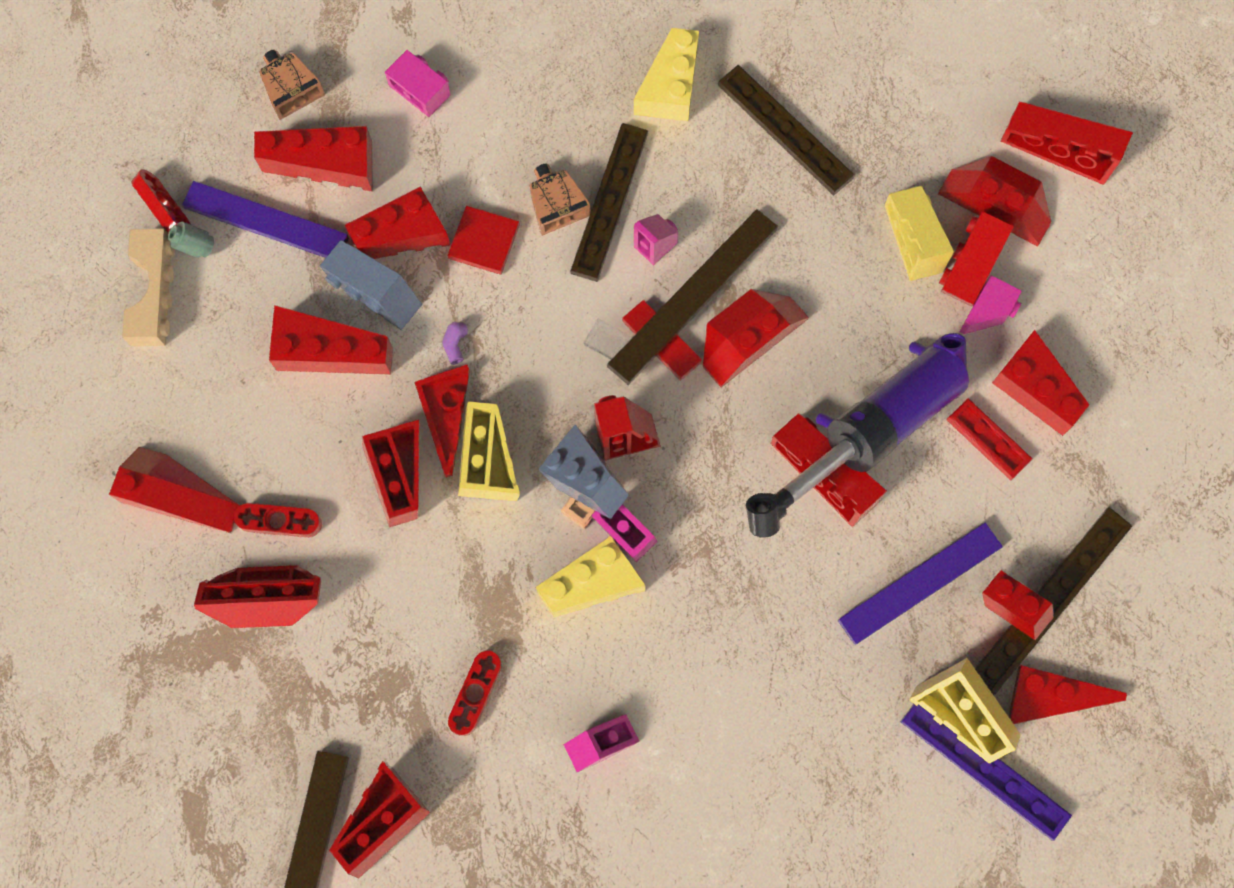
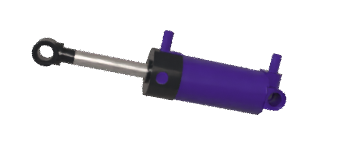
M949 333L940 337L929 346H924L915 341L909 345V351L918 355V357L867 397L855 403L836 419L824 413L818 414L816 423L827 428V437L832 449L777 493H758L746 501L750 532L760 538L771 537L777 534L781 527L780 520L787 514L786 509L843 463L858 472L869 471L888 456L897 445L954 399L962 395L967 390L969 384L965 337L961 334Z

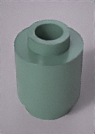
M185 222L173 225L168 234V240L173 249L197 258L209 256L214 246V238L207 231Z

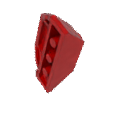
M993 156L952 169L938 192V195L978 216L983 211L1013 225L1012 234L1037 247L1052 222L1042 182Z
M750 289L707 323L703 368L722 388L807 321L809 317L790 296Z
M297 565L235 568L217 575L210 581L204 580L199 582L194 607L196 610L230 628L293 626L318 604L322 581L321 577L313 575Z

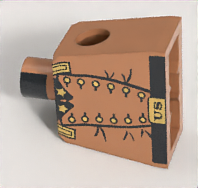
M275 49L265 53L263 59L267 66L261 68L259 73L279 120L325 95L318 78L294 53H289L283 57Z
M547 163L541 164L534 169L537 181L532 182L529 187L542 236L590 216L588 200L566 170L553 174Z

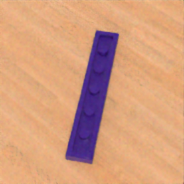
M196 181L192 182L182 203L186 210L324 258L331 253L341 240L347 243L349 239L346 233Z
M985 522L837 621L853 644L857 645L1003 548V546Z
M913 703L900 721L904 726L1051 841H1055L1072 816L1069 812L1002 760L997 759L991 763L985 761L960 741L955 732L943 723L940 725L933 719L934 716L918 704L916 706Z

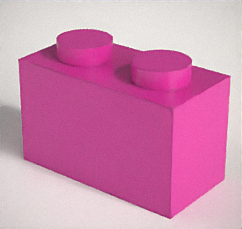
M406 50L385 71L388 85L427 117H430L451 95L447 77L439 70L436 72L432 70L427 61L419 54L415 56Z
M623 504L611 519L597 511L591 515L636 563L658 542L655 536Z

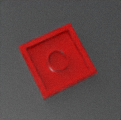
M466 206L449 249L448 259L502 275L520 226L519 221Z

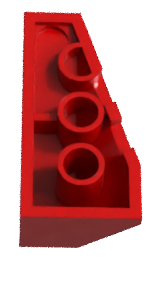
M138 447L119 466L109 495L120 503L230 534L235 523L234 512L240 506L167 454Z

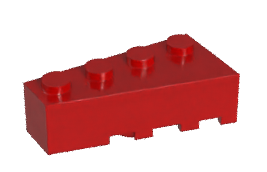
M1019 101L1000 142L1104 185L1121 162L1133 132Z
M367 126L254 132V158L262 172L293 178L300 176L310 178L311 181L333 182L338 183V186L349 188L350 186L361 187L365 191L373 192L372 139Z
M274 305L269 361L276 371L391 375L393 346L388 336Z
M799 413L773 435L770 443L799 474L832 449L828 438L818 430L815 423L810 418H804ZM844 463L813 487L852 528L880 502L887 492L868 473L852 470Z

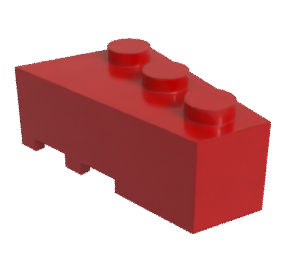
M983 211L978 218L973 216L965 232L969 233L965 244L959 242L952 258L956 259L952 270L946 268L939 281V284L943 285L940 292L972 307L1014 226Z
M419 419L362 436V448L389 528L418 519Z

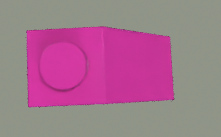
M659 214L639 220L634 224V248L654 266L678 243V229L671 220H664Z
M990 275L959 332L962 334L976 332L1002 325L1008 316L1014 318L1022 304L1017 301L1022 291Z
M625 714L588 729L563 745L578 773L640 741Z

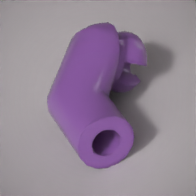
M454 321L448 325L442 340L451 365L458 364L464 360L458 346L460 338L465 337L468 333L467 325L464 322L458 323Z

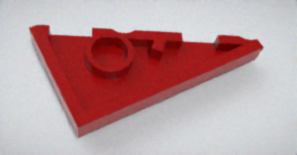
M468 364L414 382L446 478L453 476L470 375Z
M1021 665L1018 667L1008 717L1013 724L1126 701L1127 693Z

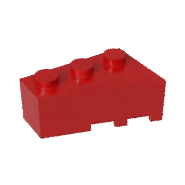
M421 186L345 224L355 248L373 259L395 256L399 252L415 250L416 252L423 251L424 248L438 245L442 247L451 246L447 232Z
M1035 330L992 382L1062 436L1074 426L1090 405Z
M616 395L605 396L599 399L598 403H594L596 431L604 461L661 447L653 416L642 407L624 396L617 398Z
M384 761L379 765L377 769L379 771L369 788L366 787L363 792V798L353 815L350 814L329 849L347 874L356 878H360L430 814L429 810L393 767Z

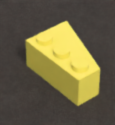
M671 28L634 98V115L688 121L699 31Z
M922 186L890 193L885 203V208L909 280L913 281L943 273L954 250L937 218L929 195H926Z
M468 401L465 413L458 496L517 501L520 491L516 483L498 404Z
M610 536L535 588L553 617H558L589 608L592 605L644 592L645 584Z
M968 658L916 686L909 700L916 706L918 704L931 713L934 716L933 719L940 725L943 723L955 732L960 741L988 763L1016 750L1021 734Z

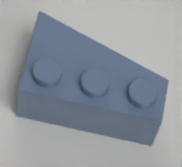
M342 240L320 264V267L327 275L325 280L336 289L341 287L351 298L361 301L400 330L405 327L422 306V303L400 274Z
M576 425L571 428L538 469L556 489L610 519L629 496L594 445Z

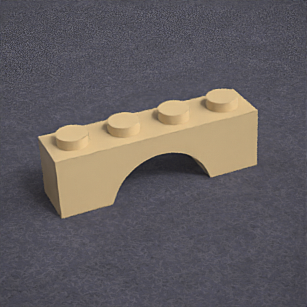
M130 229L128 257L137 267L146 270L149 276V285L144 297L134 306L124 310L122 338L130 346H165L166 336L170 335V322L167 319L168 309L172 307L169 283L173 282L174 279L171 256L175 255V249L171 247L168 233L165 229Z

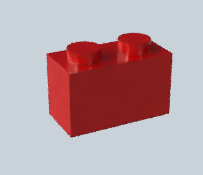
M1002 570L999 571L982 592L986 608L1034 640L1038 638L1054 618L1053 604Z

